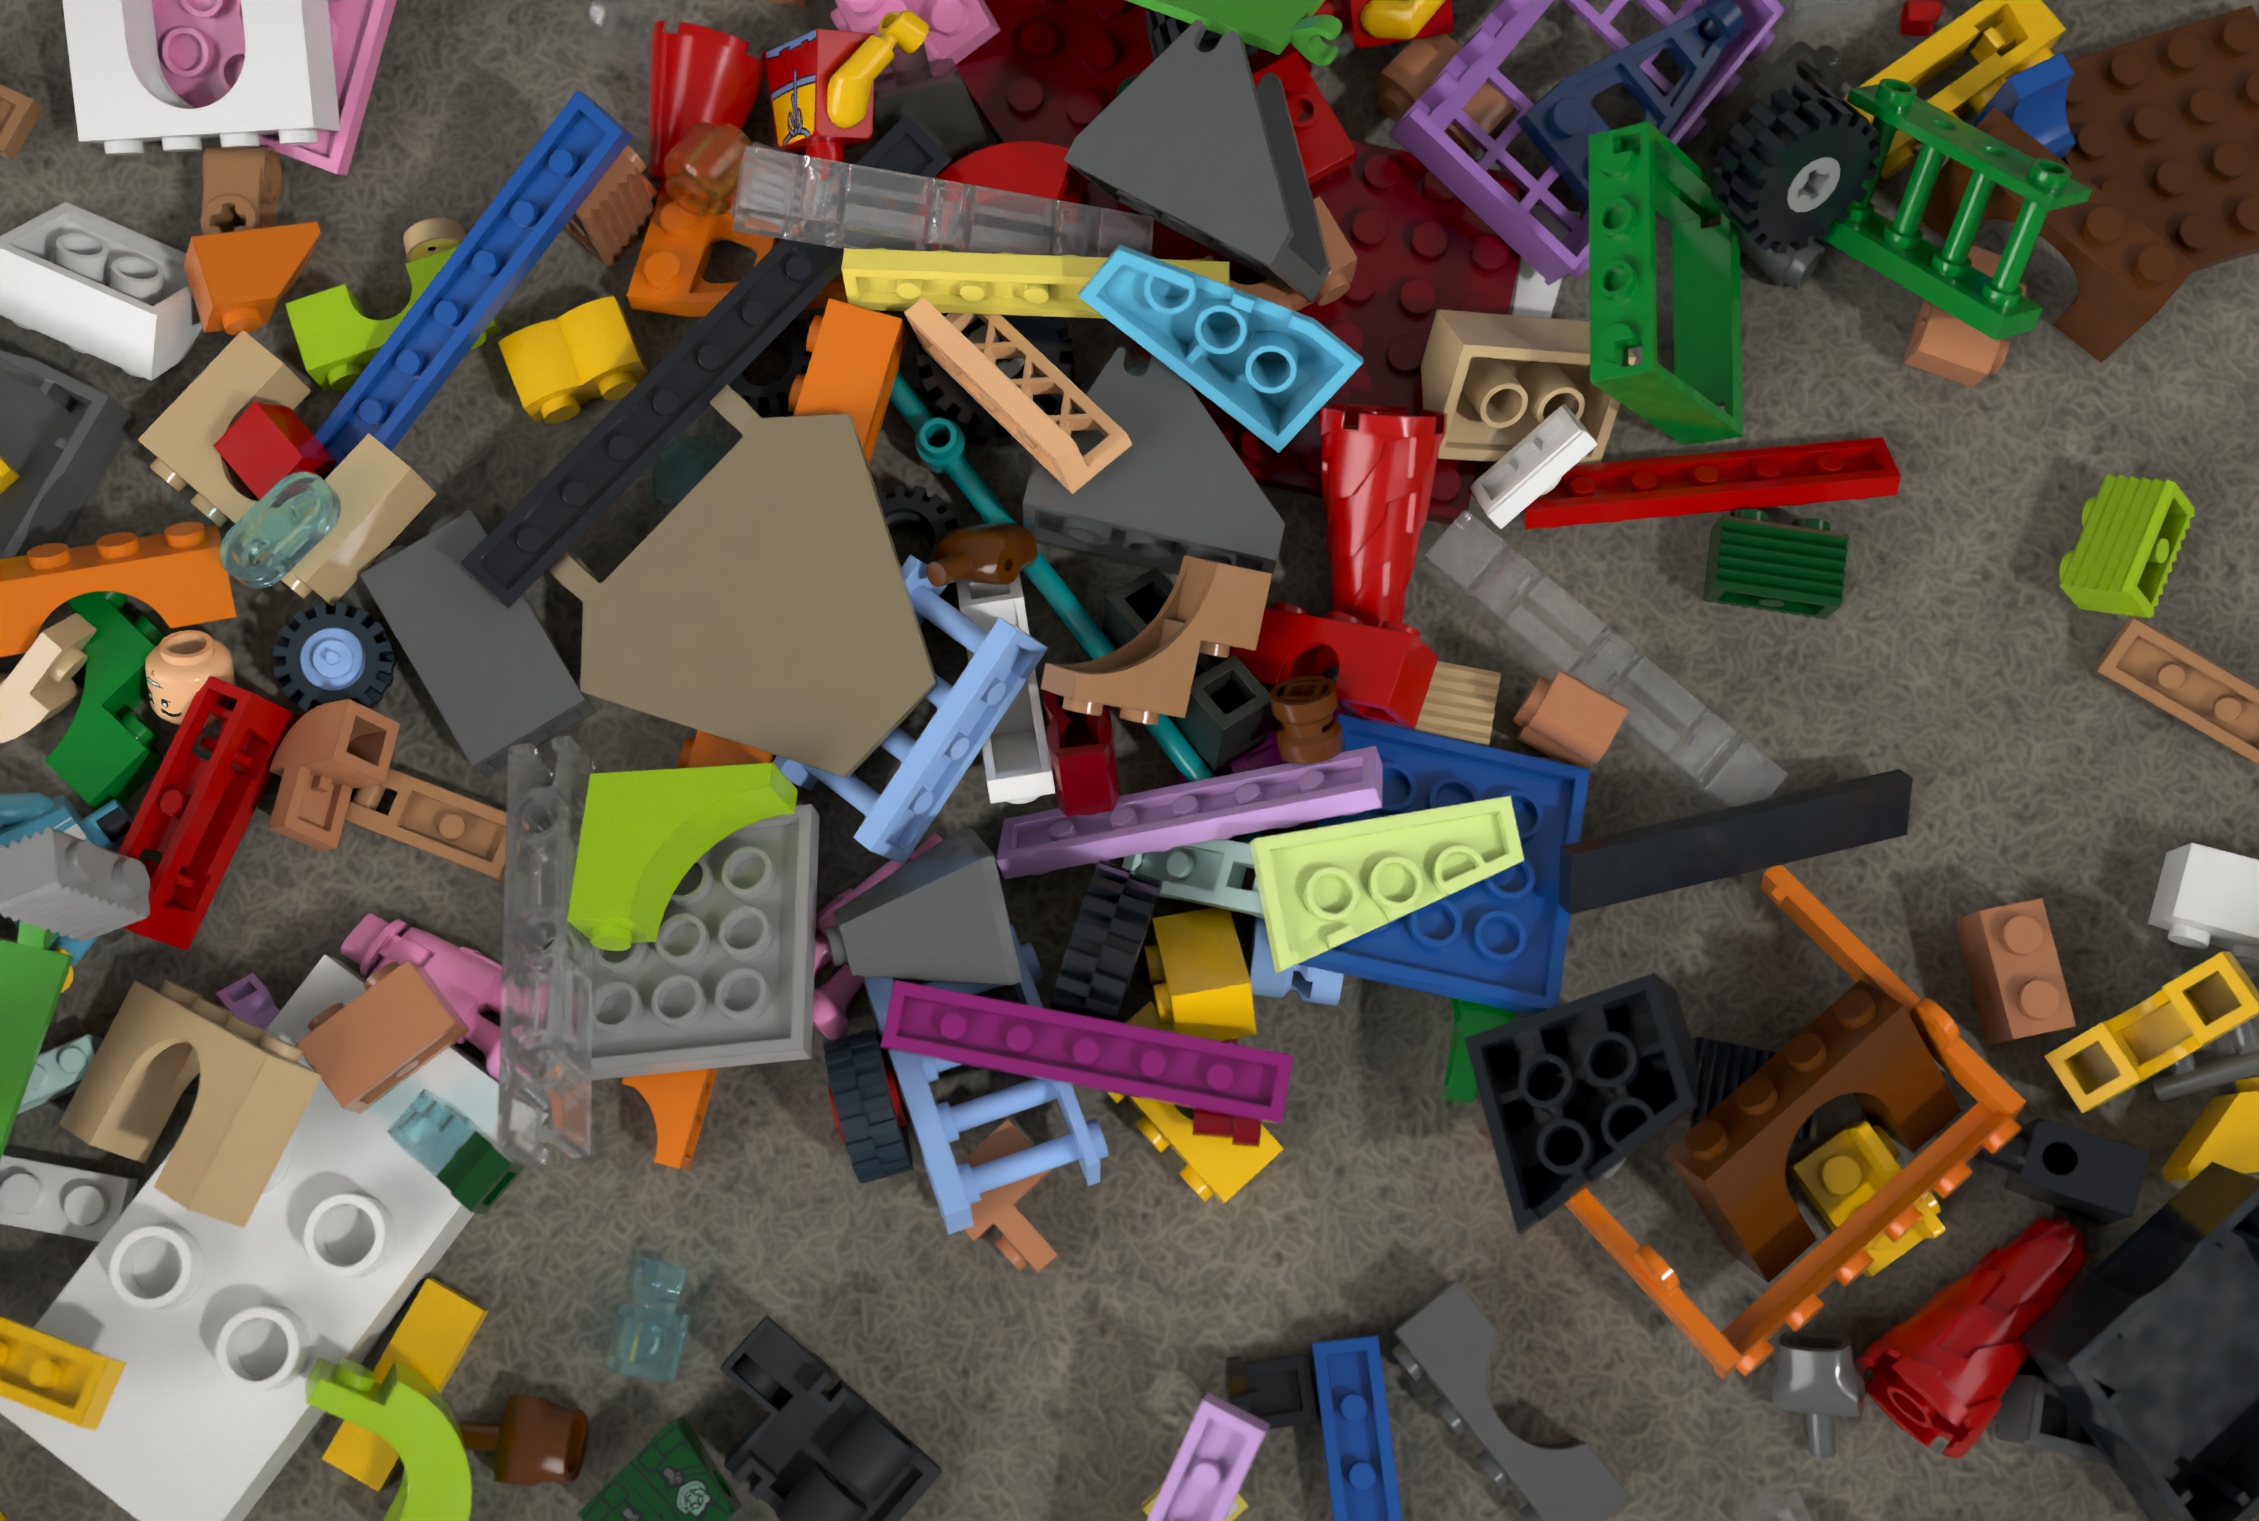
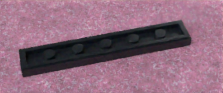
M1897 769L1562 845L1560 850L1559 905L1569 914L1579 913L1907 835L1913 778L1902 770Z

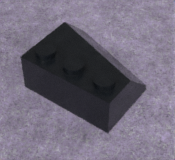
M1655 973L1464 1038L1516 1230L1521 1235L1698 1106L1696 1053L1677 991Z

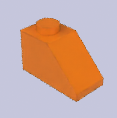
M318 222L191 237L183 267L204 333L225 330L227 334L238 335L242 330L246 333H251L262 325L268 324L312 257L321 234Z

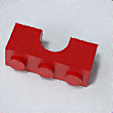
M1275 602L1272 609L1265 608L1256 651L1232 646L1229 657L1235 654L1269 693L1277 684L1287 679L1308 675L1319 676L1324 671L1339 666V674L1335 684L1338 702L1360 719L1411 729L1416 727L1439 658L1419 639L1420 632L1409 625L1387 620L1383 621L1381 628L1364 625L1361 620L1354 616L1337 611H1329L1326 618L1310 616L1305 610L1284 602Z

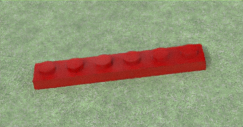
M1883 437L1574 465L1561 477L1554 489L1536 498L1520 514L1524 528L1527 530L1603 522L1616 523L1624 520L1657 517H1679L1690 514L1733 511L1736 509L1787 505L1800 506L1809 503L1842 500H1864L1874 497L1896 496L1901 475Z

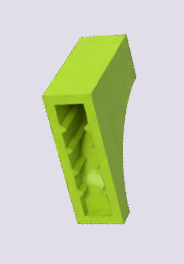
M774 763L590 774L567 921L588 937L593 946L604 950L623 951L629 949L631 943L657 942L665 909L677 886L690 868L704 853L731 833L763 819L795 814L798 789Z

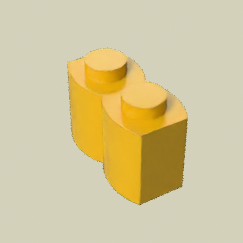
M615 296L587 302L569 310L557 319L527 326L498 342L522 406L534 422L542 420L549 424L564 422L576 416L580 412V406L594 398L603 397L605 400L621 399L648 374L624 311Z

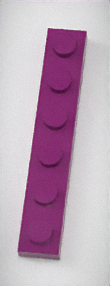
M894 980L880 1047L886 1050L1279 1125L1282 1123L1294 1056Z

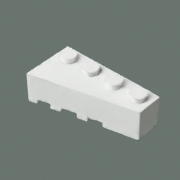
M2189 843L2168 851L2165 856L2148 924L2169 930L2167 938L2174 943L2198 949H2206L2211 944L2230 950L2239 964L2259 969V860L2196 843Z

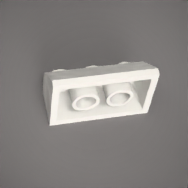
M64 202L0 236V315L12 320L14 324L21 328L38 331L67 344L74 351L91 354L121 367L132 376L146 378L151 381L186 359L202 329L200 317L183 267L186 253L68 202Z

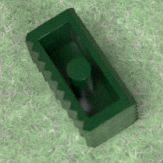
M1733 510L1730 512V516L1722 515L1711 528L1703 601L1827 619L1842 604L1843 581L1845 578L1844 569L1847 563L1846 555L1848 552L1849 535L1847 533L1830 531V523L1820 519L1800 518L1793 520L1792 525L1768 522V514L1759 510Z

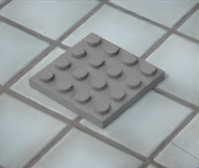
M812 804L796 806L795 814L775 816L747 825L715 844L690 868L674 891L665 909L657 942L631 943L630 948L623 951H609L593 946L588 937L567 921L581 831L565 833L546 1076L556 1084L812 1059L820 817Z

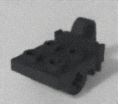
M767 1315L720 1366L721 1371L767 1410L725 1457V1468L732 1473V1478L739 1484L743 1482L752 1470L755 1471L757 1475L750 1482V1494L757 1500L761 1498L775 1511L780 1521H900L942 1473L938 1464L844 1381L840 1380L829 1393L826 1392L824 1388L833 1379L830 1366L814 1352L812 1353L801 1346Z

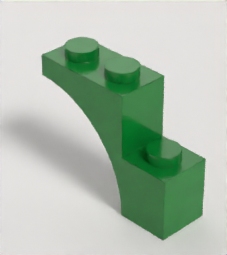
M112 591L90 592L67 600L73 613L81 615L97 631L84 646L85 653L88 656L85 684L75 718L61 742L44 760L87 804L97 809L113 799L118 800L123 805L158 771L164 759V756L153 746L160 736L132 710L149 695L145 671L146 657L168 635L144 614L135 621L121 607L129 599L127 595Z

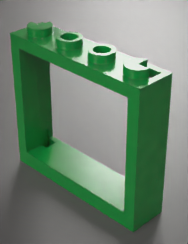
M1649 121L1589 135L1590 383L1682 445H1694L1743 437L1739 228L1718 209L1719 205L1713 201L1711 190L1717 188V186L1710 181L1711 177ZM1655 210L1672 223L1674 374L1657 363ZM1721 215V225L1705 228V221L1710 220V217ZM1642 346V364L1630 365L1629 349Z

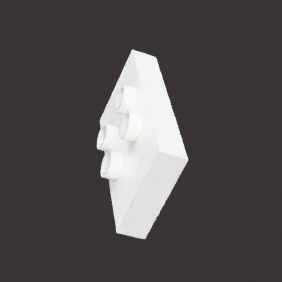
M324 954L266 1029L269 1032L268 1035L298 1047L295 1043L311 1032L308 1024L314 1017L337 1003H343L344 1006L348 1005L366 991L364 982L367 979L360 976V972L346 962ZM457 1044L448 1047L361 1114L342 1108L321 1079L245 1228L188 1210L154 1188L172 1153L171 1151L34 1326L35 1329L126 1362L97 1431L75 1426L0 1396V1413L139 1521H243L325 1412L306 1403L305 1381L318 1358H322L337 1365L340 1359H348L361 1364L474 1215L473 1212H469L450 1194L451 1191L436 1178L438 1173L475 1131L487 1134L516 1159L548 1117L549 1113L513 1086H504L490 1077L486 1066ZM302 1053L298 1062L314 1070Z

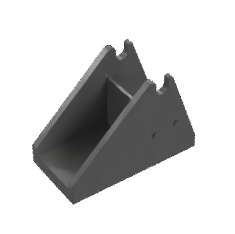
M1195 20L1075 138L1064 161L1113 200L1313 302L1331 270V264L1282 81L1275 73L1268 72L1262 76L1257 87H1255L1244 41L1233 30L1225 32L1213 50L1201 52L1199 44L1206 32V26L1202 21Z
M1118 347L1086 395L1128 434L1132 446L1074 494L1039 463L1028 479L1023 499V527L1032 533L1035 543L1148 569L1158 567L1162 572L1179 575L1184 555L1271 573L1273 575L1284 532V521L1187 381L1153 355L1151 356L1149 367L1144 374L1140 376L1130 375L1123 366L1126 350L1124 347ZM1078 410L1074 411V414H1081ZM1099 430L1071 431V438L1076 442L1082 457L1106 438Z

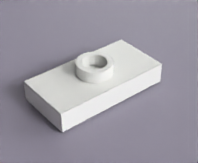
M1561 405L1471 484L1470 490L1486 515L1502 529L1536 498L1554 489L1561 477L1592 451L1598 443L1567 405Z

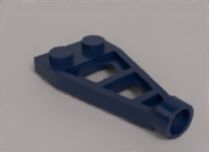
M1705 0L1691 15L1567 76L1516 122L1589 210L1588 136L1611 130L1591 106L1593 97L1614 85H1624L1644 110L1641 123L1649 121L1668 137L1721 51L1744 31L1746 25L1744 15L1733 0ZM1663 49L1669 53L1683 71L1681 79L1665 97L1662 96L1640 68L1642 62Z

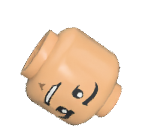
M184 630L171 633L164 637L159 645L155 646L146 657L145 671L150 705L161 719L173 724H181L196 692L205 684L209 675L236 686L230 650L223 643L202 631ZM209 714L203 728L210 726L218 719Z

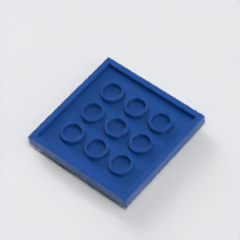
M1338 714L1336 720L1342 726L1344 740L1341 752L1372 746L1377 747L1383 765L1382 808L1363 811L1352 816L1340 815L1319 819L1316 821L1315 828L1510 796L1524 861L1299 963V965L1529 1015L1558 1006L1570 914L1559 905L1560 850L1562 845L1580 842L1590 769Z

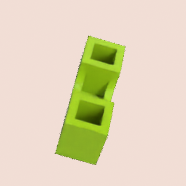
M457 247L405 264L412 284L411 298L404 310L389 319L373 320L366 318L361 303L346 284L285 303L305 369L324 391L329 389L348 391ZM496 316L470 350L484 344L487 336L501 332Z

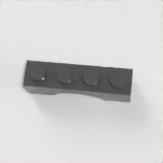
M1448 1280L1389 1329L1390 1333L1398 1341V1344L1390 1349L1392 1355L1415 1382L1423 1375L1429 1380L1441 1396L1432 1404L1443 1420L1457 1436L1467 1429L1483 1449L1475 1459L1500 1490L1510 1483L1527 1504L1518 1511L1524 1521H1605L1631 1499L1588 1443L1578 1439L1551 1445L1528 1443L1515 1436L1501 1422L1491 1404L1487 1388L1488 1362L1500 1333L1457 1280Z

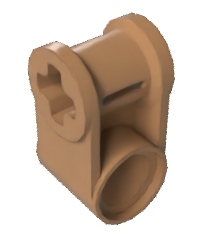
M273 147L206 148L202 162L204 187L200 218L203 234L209 235L275 227L278 200L282 189L281 165Z

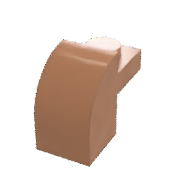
M350 699L322 704L304 714L282 740L269 771L281 776L282 779L268 829L320 851L337 849L352 790L385 783L400 723Z
M1007 1119L976 1147L966 1162H969L970 1167L973 1168L1033 1146ZM1053 1169L981 1193V1201L970 1204L974 1226L965 1229L969 1237L974 1242H977L995 1225L1003 1234L994 1241V1244L1020 1272L1030 1263L1040 1273L1059 1255L1015 1206L1046 1178Z

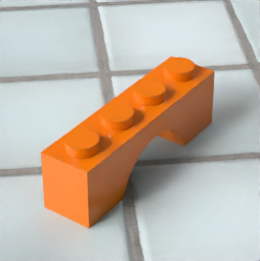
M182 522L167 527L162 534L137 537L134 533L118 532L97 539L96 544L68 548V545L63 543H48L31 548L27 551V555L0 559V657L26 653L37 639L42 624L52 611L67 600L90 592L112 591L136 597L157 611L170 628L237 617L218 525L204 527V524L200 522Z

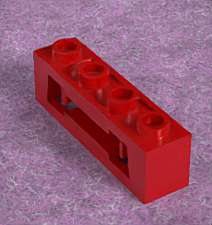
M209 675L205 684L196 692L118 851L119 854L137 860L143 848L163 855L160 863L147 858L142 861L150 875V889L148 892L149 916L123 928L135 934L188 951L273 773L269 770L277 749L292 726L299 720V715L252 692ZM209 714H212L223 725L217 739L202 737L200 747L213 753L210 760L206 759L205 761L192 753L191 750Z

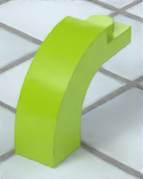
M318 1358L305 1381L306 1403L378 1434L396 1450L403 1462L404 1474L400 1488L382 1521H469L472 1484L463 1437L455 1416L438 1391L422 1376L397 1361L393 1362L382 1384L375 1382L377 1376L370 1369L357 1362L340 1359L337 1365L322 1358Z

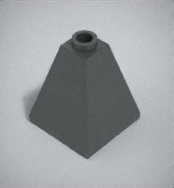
M971 827L956 831L834 911L836 925L824 928L834 966L847 964L852 976L1012 985L1023 982L994 854Z

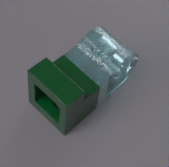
M427 1089L422 1090L387 1131L402 1149L451 1191L450 1194L469 1212L485 1215L525 1169V1166L467 1117L463 1118Z

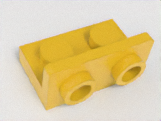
M1865 1120L1846 1124L1787 1167L1832 1231L1838 1228L1902 1170L1896 1161L1900 1157V1152L1894 1141L1882 1128L1877 1125L1871 1127ZM1930 1194L1916 1207L1924 1216L1907 1234L1896 1243H1893L1885 1235L1867 1251L1874 1259V1262L1863 1272L1866 1277H1873L1923 1239L1936 1238L1946 1231L1944 1225L1936 1216L1941 1209L1933 1194Z

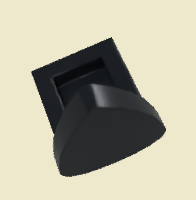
M1308 1354L1242 1363L1240 1356L1226 1358L1225 1383L1228 1403L1269 1423L1268 1429L1318 1422Z

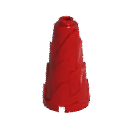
M1333 403L1332 407L1323 405L1319 410L1317 425L1321 427L1320 436H1322V487L1325 514H1327V549L1332 570V611L1349 614L1361 620L1364 625L1380 628L1383 621L1387 620L1402 623L1407 585L1414 568L1421 529L1425 525L1429 510L1439 448L1444 435L1447 433L1448 414L1421 408L1420 416H1410L1409 411H1406L1404 406Z
M2053 1217L2051 1220L2039 1218L2032 1221L2000 1249L1994 1247L1959 1280L1934 1294L1901 1325L1896 1324L1880 1339L1866 1346L1854 1363L1855 1369L1860 1374H1865L1870 1368L1874 1374V1377L1865 1385L1866 1392L1891 1420L1924 1446L1928 1447L1939 1435L1950 1441L1941 1455L1951 1458L1963 1457L1978 1442L1983 1431L2003 1405L1999 1401L2018 1374L2020 1365L2029 1354L2024 1343L2019 1340V1337L2062 1299L2086 1263L2087 1255L2082 1249L2086 1244L2083 1235L2076 1227L2062 1218Z

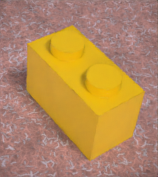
M1214 907L1152 918L1155 944L1144 946V953L1150 984H1156L1153 985L1159 1023H1172L1174 1033L1215 1041L1257 1035L1251 981L1230 910Z

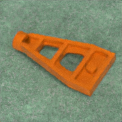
M659 194L627 292L631 308L684 317H705L739 283L713 284L703 279L714 243L720 240H730L753 249L757 253L755 267L788 232L782 231L779 226L744 215L743 218L731 216L728 206L719 202L694 199L691 202ZM842 271L804 310L826 308L829 298L848 303Z

